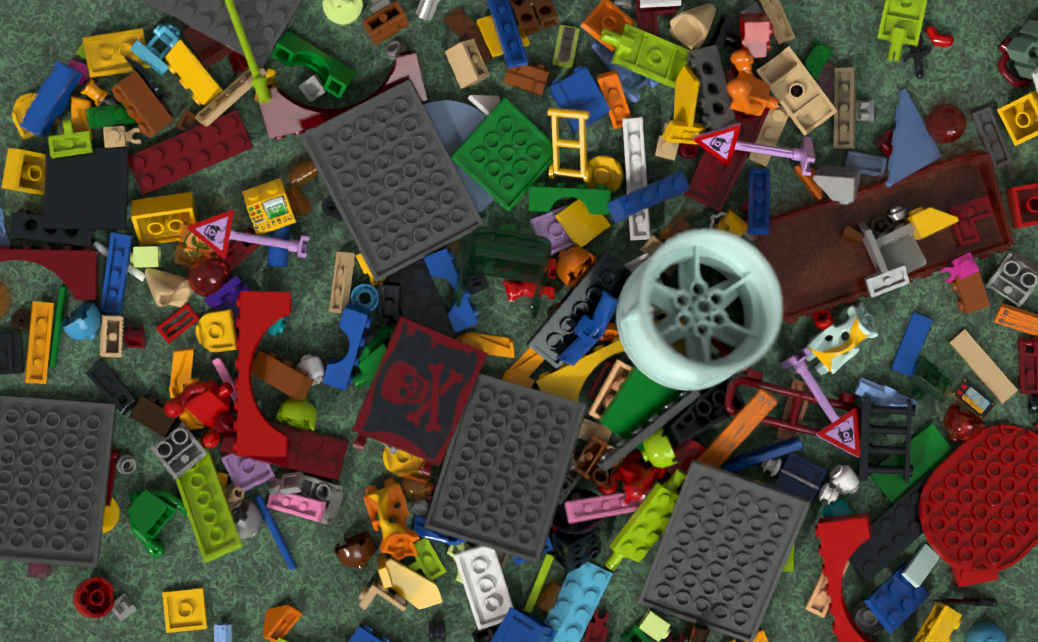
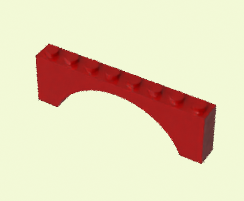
M241 291L240 296H237V308H240V316L236 318V327L240 328V334L236 337V349H239V357L235 359V369H239V374L235 378V390H238V398L234 400V410H238L237 418H234V431H237V439L233 441V451H237L236 456L287 457L289 436L274 427L260 410L253 393L251 371L256 349L265 333L277 321L292 313V293Z
M869 513L819 518L817 525H815L816 537H820L821 545H818L819 555L824 558L822 572L823 576H827L828 581L825 584L827 596L831 598L829 612L830 615H834L835 620L832 623L834 635L837 634L838 642H876L866 635L852 619L844 600L842 588L843 572L848 559L857 547L871 536Z

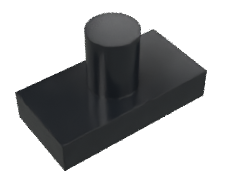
M729 14L721 15L709 43V46L717 45L719 55L724 43L736 48L740 42L739 36L729 32L735 19L734 16Z

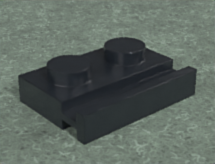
M22 333L0 334V375L24 373Z

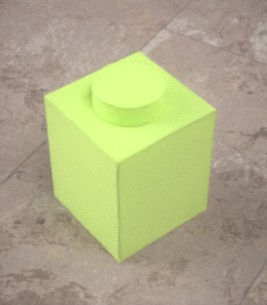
M133 247V251L130 253L131 264H134L135 268L161 267V247Z
M650 609L638 624L642 631L658 642L661 638L665 639L671 631L669 629L670 623Z

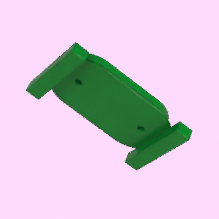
M815 40L813 42L815 46L811 48L803 65L813 79L817 81L819 79L817 74L822 71L829 55H832L834 51Z

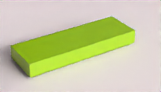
M546 553L523 608L526 612L531 613L554 559L551 553Z

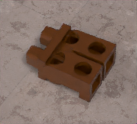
M509 0L522 38L539 32V25L542 30L559 24L558 14L551 0Z

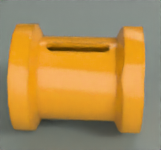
M91 79L85 84L80 93L90 97L97 106L106 97L108 91L102 90Z

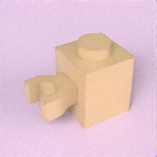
M667 123L664 124L663 131L667 128ZM659 136L653 157L673 162L679 143L666 142L662 136Z
M125 126L103 127L105 148H129V142L142 144V140H134L133 138L135 133H141L139 128H134L128 132V128Z

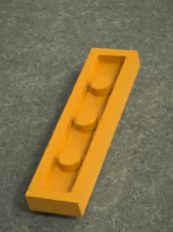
M32 301L24 382L46 384L54 303Z

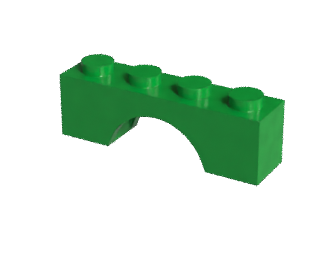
M289 30L277 42L271 56L287 67L302 65L313 69L322 78L323 89L339 99L351 87L357 72Z
M535 182V186L529 187V211L550 212L561 198L570 196L581 200L586 205L589 214H611L607 204L613 201V189H608V185H596L595 189L588 188V184H575V188L567 187V183H555V187H547V183Z

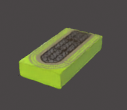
M560 25L553 66L572 69L579 28Z

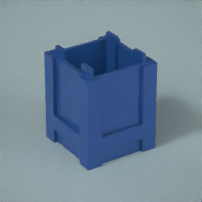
M579 66L574 69L575 73L563 81L559 78L553 81L550 93L561 109L589 111V119H586V126L608 115L610 108L587 67L582 69ZM564 117L573 134L580 130L578 118Z
M510 607L491 642H552L557 630L524 610Z

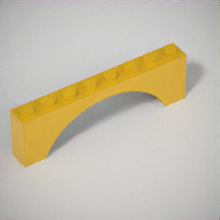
M658 317L652 319L654 326L663 320H659ZM679 318L680 324L685 326V320ZM620 337L612 339V344L606 347L604 344L597 346L593 349L594 353L588 356L585 354L574 366L563 363L557 371L551 374L547 371L539 375V380L536 382L540 391L577 402L583 384L593 370L608 358L625 351ZM683 339L668 345L677 354L686 358Z

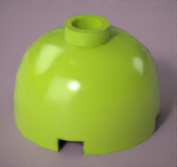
M305 397L304 401L289 398L280 405L276 420L281 424L284 420L289 423L287 426L306 431H309L311 428L314 431L317 422V409L312 403L308 402L309 398Z
M662 427L643 441L644 449L641 450L645 461L650 460L652 465L658 468H665L678 463L667 437L662 432Z

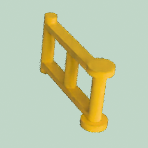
M549 107L548 116H552L553 163L549 167V179L555 180L556 176L582 178L585 183H590L592 168L587 167L586 119H589V111ZM558 117L579 119L580 140L559 138ZM559 147L580 149L581 170L560 168Z

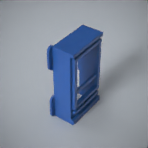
M55 62V70L50 71L52 75H48L22 119L24 123L20 122L19 126L38 137H47L58 116L64 114L71 102V94L83 75L65 63Z

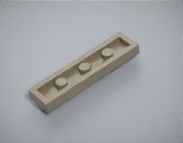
M835 68L834 107L838 112L834 114V149H856V68Z

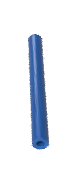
M262 495L255 497L254 500L289 570L297 568L268 507H266L267 505Z

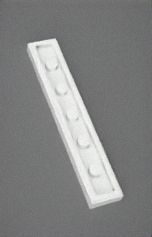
M643 117L622 118L627 194L647 186ZM649 208L629 217L630 240L651 239Z

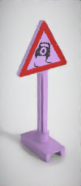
M740 123L693 137L694 142L727 166L731 164L734 150L781 156L800 161L802 175L806 176L811 175L809 162H815L812 137L803 136L800 149L737 141L741 127Z
M233 210L187 226L191 233L223 259H226L230 239L285 248L288 251L297 252L298 258L305 259L307 253H302L301 251L306 252L307 244L303 242L308 243L310 237L301 236L299 240L290 239L288 241L232 231Z
M809 349L800 350L794 353L793 357L782 361L780 364L784 370L794 367L797 373H800L831 421V424L817 432L816 435L855 457H860L857 409L854 408L843 416L838 417L807 369L809 367L804 360L811 355Z

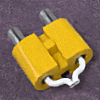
M731 209L718 215L713 214L710 217V230L723 231L737 237L744 235L750 241L755 239V235L748 234V224ZM721 215H723V216L719 219V223H718V224H715L714 227H713V224H714V221H715L714 218H719Z

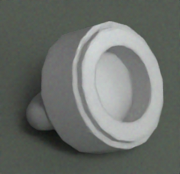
M416 496L410 510L414 515L427 517L431 502L424 496Z

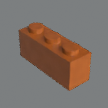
M134 71L111 88L114 97L124 105L127 114L134 118L139 125L140 131L147 135L148 138L173 121V118L137 71Z
M260 350L252 364L251 374L292 398L304 401L314 382V379L308 376L309 372L300 367L298 369L293 368L294 363L283 359V361L279 360L280 355L270 350L268 353Z

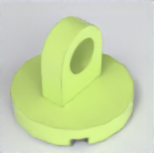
M323 0L322 3L323 11L328 19L339 25L353 23L359 18L363 9L362 0Z

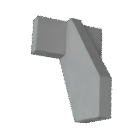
M864 222L858 223L860 233L865 235L863 242L877 271L864 277L869 295L873 298L909 284L905 265L900 263L887 268L871 229Z

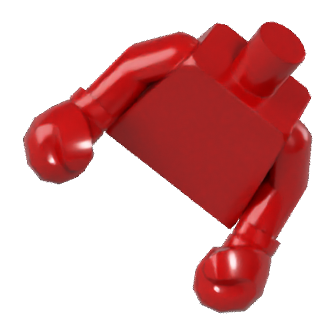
M214 380L190 383L180 394H177L165 403L164 412L167 416L176 418L185 413V408L188 409L203 424L210 428L201 437L202 447L206 449L215 448L219 444L222 432L218 431L215 427L214 419L222 412L231 411L230 394L233 392V387L228 382L219 386Z

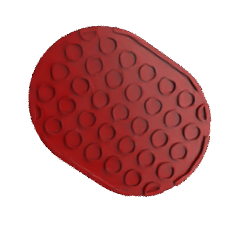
M1009 424L986 427L964 440L930 474L921 492L919 503L920 522L928 543L948 564L970 573H994L1016 564L1038 543V434L1029 429L1026 430Z

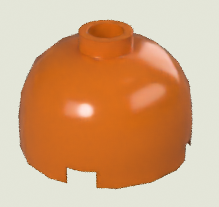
M582 247L564 249L557 257L559 260L556 265V271L563 283L568 287H571V284L574 286L590 264H593L596 257Z

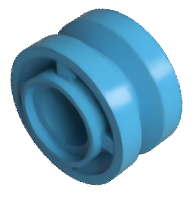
M360 284L351 293L352 305L373 311L379 305V292L372 285ZM368 292L370 294L371 300L368 304H363L360 301L362 293Z

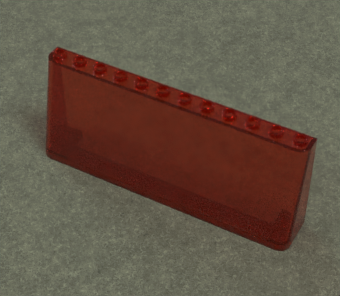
M980 149L972 150L927 165L889 187L886 186L888 179L858 188L857 197L850 204H840L839 201H833L831 198L769 218V235L753 234L759 253L769 263L778 281L782 297L781 320L793 323L798 321L799 317L805 315L806 317H811L822 309L832 310L838 304H850L855 302L856 298L862 296L864 298L871 297L864 277L877 271L863 240L855 244L840 236L839 232L845 226L860 232L858 223L864 222L869 227L870 221L877 216H884L889 220L890 230L887 233L889 234L894 231L896 226L905 223L904 219L909 217V212L922 206L924 210L933 208L950 214V207L985 196L990 198L995 215L975 221L981 241L960 246L954 224L916 240L926 259V264L907 274L910 283L913 282V279L919 277L928 278L933 275V272L939 271L944 267L951 268L952 264L950 261L968 252L971 253L973 259H984L989 257L990 253L1008 251L1009 247L1015 244L990 153ZM899 204L901 207L906 206L907 216L895 222L888 218L887 214L890 212L889 209Z

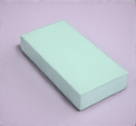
M923 544L901 574L917 588L922 584L940 557L927 544Z

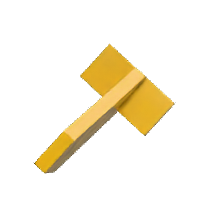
M683 66L676 79L674 120L669 122L662 135L666 142L697 144L693 141V137L703 134L706 130L702 123H694L699 80L689 66Z
M386 554L378 556V572L384 588L391 587L419 610L443 602L435 582L393 558L387 559Z

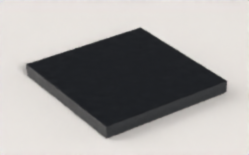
M46 147L43 228L127 230L129 149L92 148L93 153L51 158L50 148Z

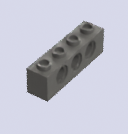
M717 45L688 52L687 64L699 80L697 103L701 108L703 114L702 123L707 132L736 124L734 110L730 109L731 99L727 90V83ZM703 65L707 68V74L702 69ZM708 85L712 87V93L708 91ZM713 104L717 107V113L713 110Z

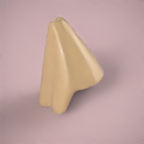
M708 3L686 10L670 20L671 28L669 29L671 36L675 40L680 41L683 48L690 51L693 48L699 49L709 33L716 12L715 6Z
M152 268L145 270V277L150 291L159 307L173 305L182 308L187 304L188 298L194 293L195 285L190 279Z

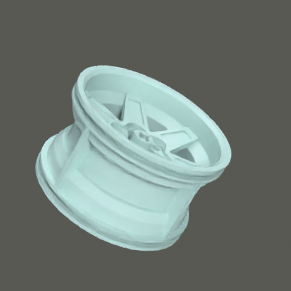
M694 230L669 240L651 258L638 266L626 280L619 295L616 320L618 334L628 357L647 377L663 386L677 390H702L721 383L735 372L751 365L768 350L780 327L782 297L778 281L769 263L748 242L723 231ZM677 264L679 290L663 286L656 281L664 269ZM699 264L714 268L728 280L708 289L707 284L702 279ZM693 287L699 290V295L693 292ZM711 296L717 299V304L712 302ZM738 296L742 301L744 309V328L730 320L724 311ZM677 297L682 299L683 306L678 304ZM650 305L667 315L656 326H654L651 318ZM713 316L719 319V325L714 322ZM679 318L685 320V326L680 324ZM697 327L703 330L704 335L698 333ZM711 337L734 348V350L725 358L710 361ZM683 339L686 358L677 354L668 345Z

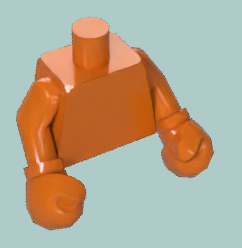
M746 49L734 51L730 59L735 64L739 74L736 79L727 84V90L731 95L730 109L757 116L762 115L765 107L776 110L779 99L769 95L770 85L754 77L752 73L753 55Z

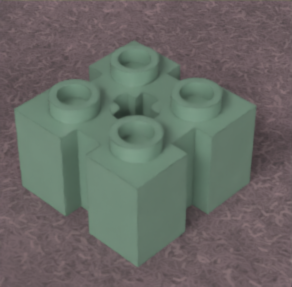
M1030 19L1020 30V37H1014L1006 47L1011 60H1015L1014 66L1019 75L1029 79H1033L1032 73L1038 67V21Z

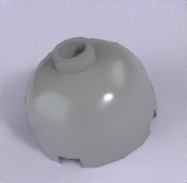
M244 499L232 510L234 511L232 514L241 539L255 536L259 531L258 527L261 523V514L257 506L251 500Z

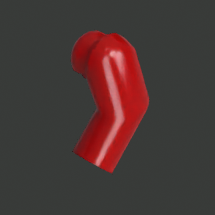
M934 25L925 29L934 46L947 48L954 43L952 35L939 34Z

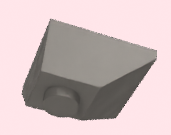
M821 165L813 175V180L833 201H839L840 204H850L857 197L861 168Z

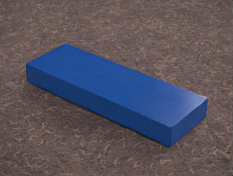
M915 312L912 313L890 369L911 376L932 319Z

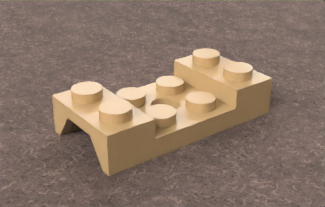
M790 46L756 70L762 80L770 85L771 92L779 99L780 104L804 136L838 112ZM795 85H799L803 89V93L799 97H794L791 94V88Z

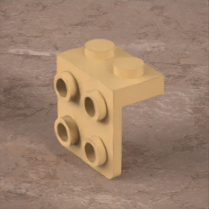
M374 580L370 587L365 586L358 597L360 599L359 606L365 610L377 593L402 611H405L408 604L405 601L406 599L397 592L394 594L389 590V587L384 588L381 580L379 582Z

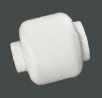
M311 354L301 357V362H299L296 369L300 367L309 372L308 376L314 379L312 386L321 383L326 372L321 359L317 356H311Z
M838 465L830 472L829 482L834 488L838 487L837 491L840 492L839 494L851 495L858 490L859 476L849 465Z

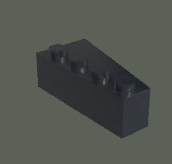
M731 377L717 385L706 388L697 399L663 430L673 448L732 416L724 405L727 387L732 380ZM736 388L733 406L737 409H742L746 403Z

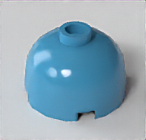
M88 302L76 309L75 311L77 312L71 318L67 316L60 325L64 332L75 340L87 338L92 340L99 334L98 329L101 327L102 314L93 302Z
M977 622L970 627L966 634V642H1007L1004 631L993 622Z

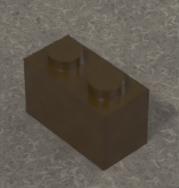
M148 394V396L142 395L129 417L161 436L167 437L179 416L176 418L167 416L164 412V406L158 403V398L151 394Z

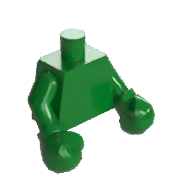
M384 327L380 329L372 341L365 345L359 357L360 363L358 366L361 373L352 378L357 388L367 383L371 386L387 348L386 345H388L394 332L392 328Z
M155 489L152 492L144 490L142 493L136 490L129 496V499L133 502L128 509V514L131 517V532L142 542L150 556L159 558L164 555L165 546L162 540L154 539L178 509L188 518L182 497L179 498L166 490Z

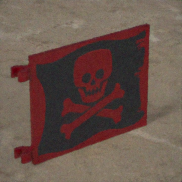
M400 316L352 428V431L358 433L352 446L363 451L366 440L369 437L422 458L423 462L420 464L417 472L428 477L431 473L432 464L440 466L487 353Z

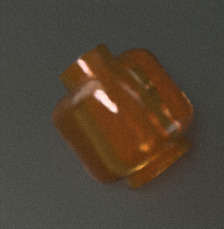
M416 472L405 476L403 492L406 493L408 498L425 500L428 495L433 493L434 483L431 482L430 476L427 477Z

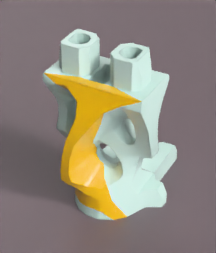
M861 301L855 307L851 305L848 308L849 318L846 322L837 326L832 324L829 328L822 330L809 339L806 348L809 349L811 355L807 358V361L810 362L815 357L820 360L815 366L820 375H824L829 371L834 374L845 362L858 353L860 348L857 345L867 338H875L879 335L875 328V318L867 312ZM843 332L849 333L850 337L848 340L841 338ZM827 335L833 336V339L827 341L825 340V337Z

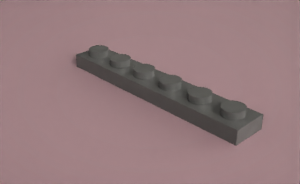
M682 390L678 394L679 398L674 402L672 400L667 402L662 407L664 410L659 414L654 413L648 417V422L644 426H637L631 431L632 435L627 439L623 438L615 444V449L611 452L608 450L599 457L601 460L596 463L599 468L607 471L700 396L698 390Z

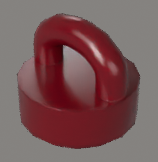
M228 411L222 412L215 417L214 425L220 432H234V417Z

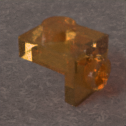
M680 215L658 234V237L665 244L674 237L694 231V229Z

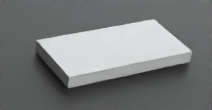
M477 545L454 553L478 630L502 623L510 607L514 608L496 551Z

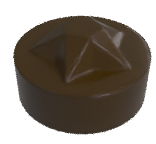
M877 216L870 221L869 228L874 236H878L881 233L889 232L890 222L884 216Z
M26 310L14 312L11 317L12 327L18 331L27 330L30 327L31 314Z

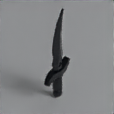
M921 33L918 46L910 45L912 53L906 55L903 60L906 63L908 59L914 58L915 72H917L916 77L918 79L924 77L922 58L931 51V46H929L927 50L922 52L923 38Z
M125 56L128 63L137 71L173 118V113L169 112L171 110L164 101V97L170 99L172 94L168 92L161 94L149 73L136 61Z
M991 598L930 600L946 604L994 607L998 604L996 599Z

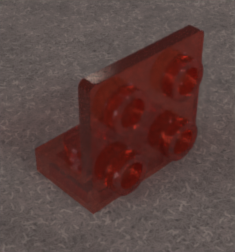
M192 27L183 30V34L205 69L234 52L229 47Z

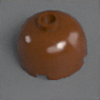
M365 532L344 539L346 542L340 546V543H337L333 547L339 562L350 568L362 569L366 567L368 561L371 560L375 553V544L370 532L367 535Z

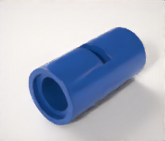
M290 226L270 231L269 237L289 241ZM268 246L267 266L288 267V249Z

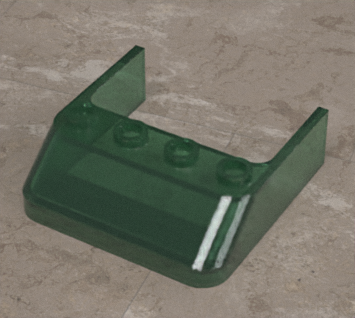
M488 227L474 229L454 291L456 306H461L469 276L472 274L535 283L536 287L530 307L532 319L536 320L548 278L552 251L551 241L544 236Z

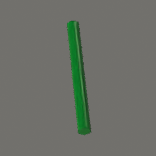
M59 286L48 367L56 368L62 330L60 325L63 322L67 287Z

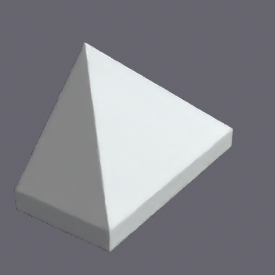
M470 95L468 100L487 116L500 101V97Z

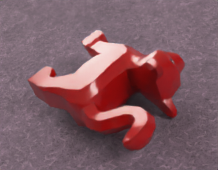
M496 257L494 265L499 272H510L516 265L522 268L521 284L514 281H503L508 301L514 302L522 296L533 298L540 295H547L548 299H554V288L542 285L541 278L548 276L550 280H555L557 259L542 258L535 260L517 257L512 258L506 265H503L501 257Z
M635 449L608 479L609 487L599 486L598 491L603 495L613 494L618 487L617 481H621L625 484L623 485L626 493L624 504H628L632 500H644L645 491L652 488L657 479H664L666 477V467L658 468L653 465L650 467L649 462L642 464L638 458H641L643 455L640 450Z

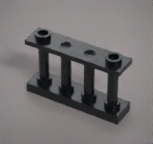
M861 397L859 481H867L868 475L872 473L904 475L905 483H909V477H913V465H910L911 420L916 415V405H912L911 399H907V406H879L871 403L870 397ZM870 415H906V427L873 425V423H870ZM869 435H905V447L876 446L873 443H869ZM868 455H904V467L872 465V463H868Z

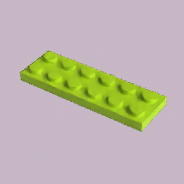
M204 448L208 454L176 479V483L203 561L207 563L244 545L209 449Z

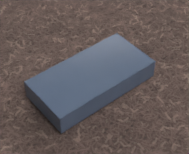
M847 150L844 167L861 168V174L884 178L887 158Z

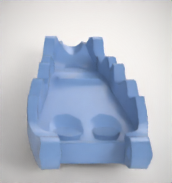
M596 38L593 40L591 47L603 60L608 71L617 70L624 95L627 99L636 103L641 98L637 91L645 84L652 88L659 84L655 80L611 63L615 49L610 51Z

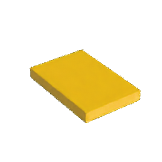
M143 28L82 38L90 79L135 71L125 59V56L136 61L144 69L151 68L130 50L137 40L146 47Z

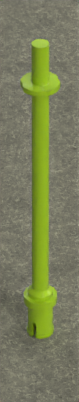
M224 0L253 76L251 85L253 88L255 87L260 104L270 102L273 99L266 84L268 82L267 78L260 74L233 0Z

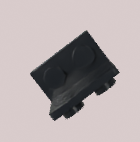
M599 527L582 534L574 540H571L568 534H564L558 529L552 532L554 559L567 573L579 569L583 564L597 558L601 553Z

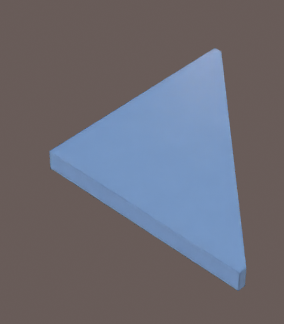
M906 89L899 91L898 94L900 99L899 105L896 108V128L893 131L891 145L893 149L892 155L889 158L887 187L942 157Z

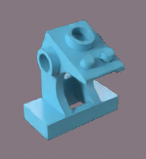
M166 22L164 25L160 23L153 31L155 36L146 47L137 40L130 50L162 76L169 67L161 60L182 37L181 30L173 23L168 24ZM158 38L168 45L162 54L152 47Z

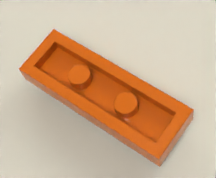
M617 70L597 75L602 95L610 108L608 113L614 130L623 127L622 118H632Z

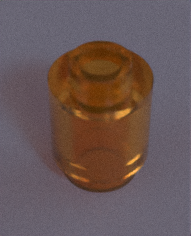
M312 160L308 162L304 161L290 169L289 172L291 174L288 175V178L293 186L298 185L300 188L314 180L315 176L319 173Z

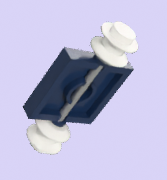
M792 452L784 467L781 466V458L778 460L770 459L762 463L763 472L766 470L770 471L771 477L776 475L777 472L780 474L774 488L810 500V505L816 493H819V501L826 499L828 500V505L830 502L835 503L840 493L836 491L838 487L830 488L829 482L824 484L823 487L821 486L827 472L826 469Z

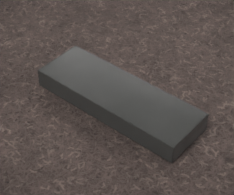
M991 106L971 113L992 169L994 170L1012 163L1013 161Z

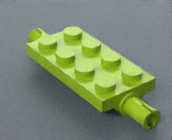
M885 0L877 39L891 42L887 60L892 61L895 53L894 62H900L903 45L918 46L928 0Z
M628 24L622 26L620 34L612 32L607 28H604L601 32L603 36H600L599 40L614 45L616 48L611 63L675 89L679 73L683 66H688L687 53L691 52L690 50Z
M677 468L667 482L655 485L609 545L613 553L604 562L606 567L615 571L624 558L632 559L638 563L641 562L666 529L679 496L677 488L686 478L687 474Z

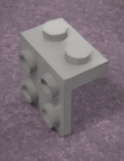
M905 223L900 224L894 228L893 232L889 234L884 232L875 237L886 267L889 268L903 263L907 274L926 264V259L913 237L915 229L911 223L905 225Z

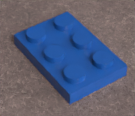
M906 563L900 565L864 600L888 633L894 632L930 596L922 584L915 588L901 574L907 567Z

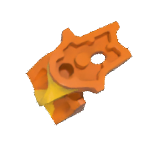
M389 478L383 482L385 488L378 490L376 485L366 487V495L363 496L371 523L375 531L382 527L381 553L391 554L396 561H400L406 556H418L414 541L418 540L419 536L415 531L408 530L406 526V517L410 516L400 484L396 483L393 478ZM400 503V508H395V505ZM377 513L379 514V521L376 519ZM389 519L397 520V523H389Z

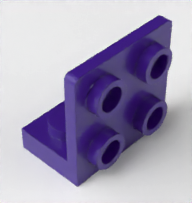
M235 276L206 297L204 301L214 311L233 309L236 325V318L240 316V308H237V296H240L241 291H250V289L240 276Z

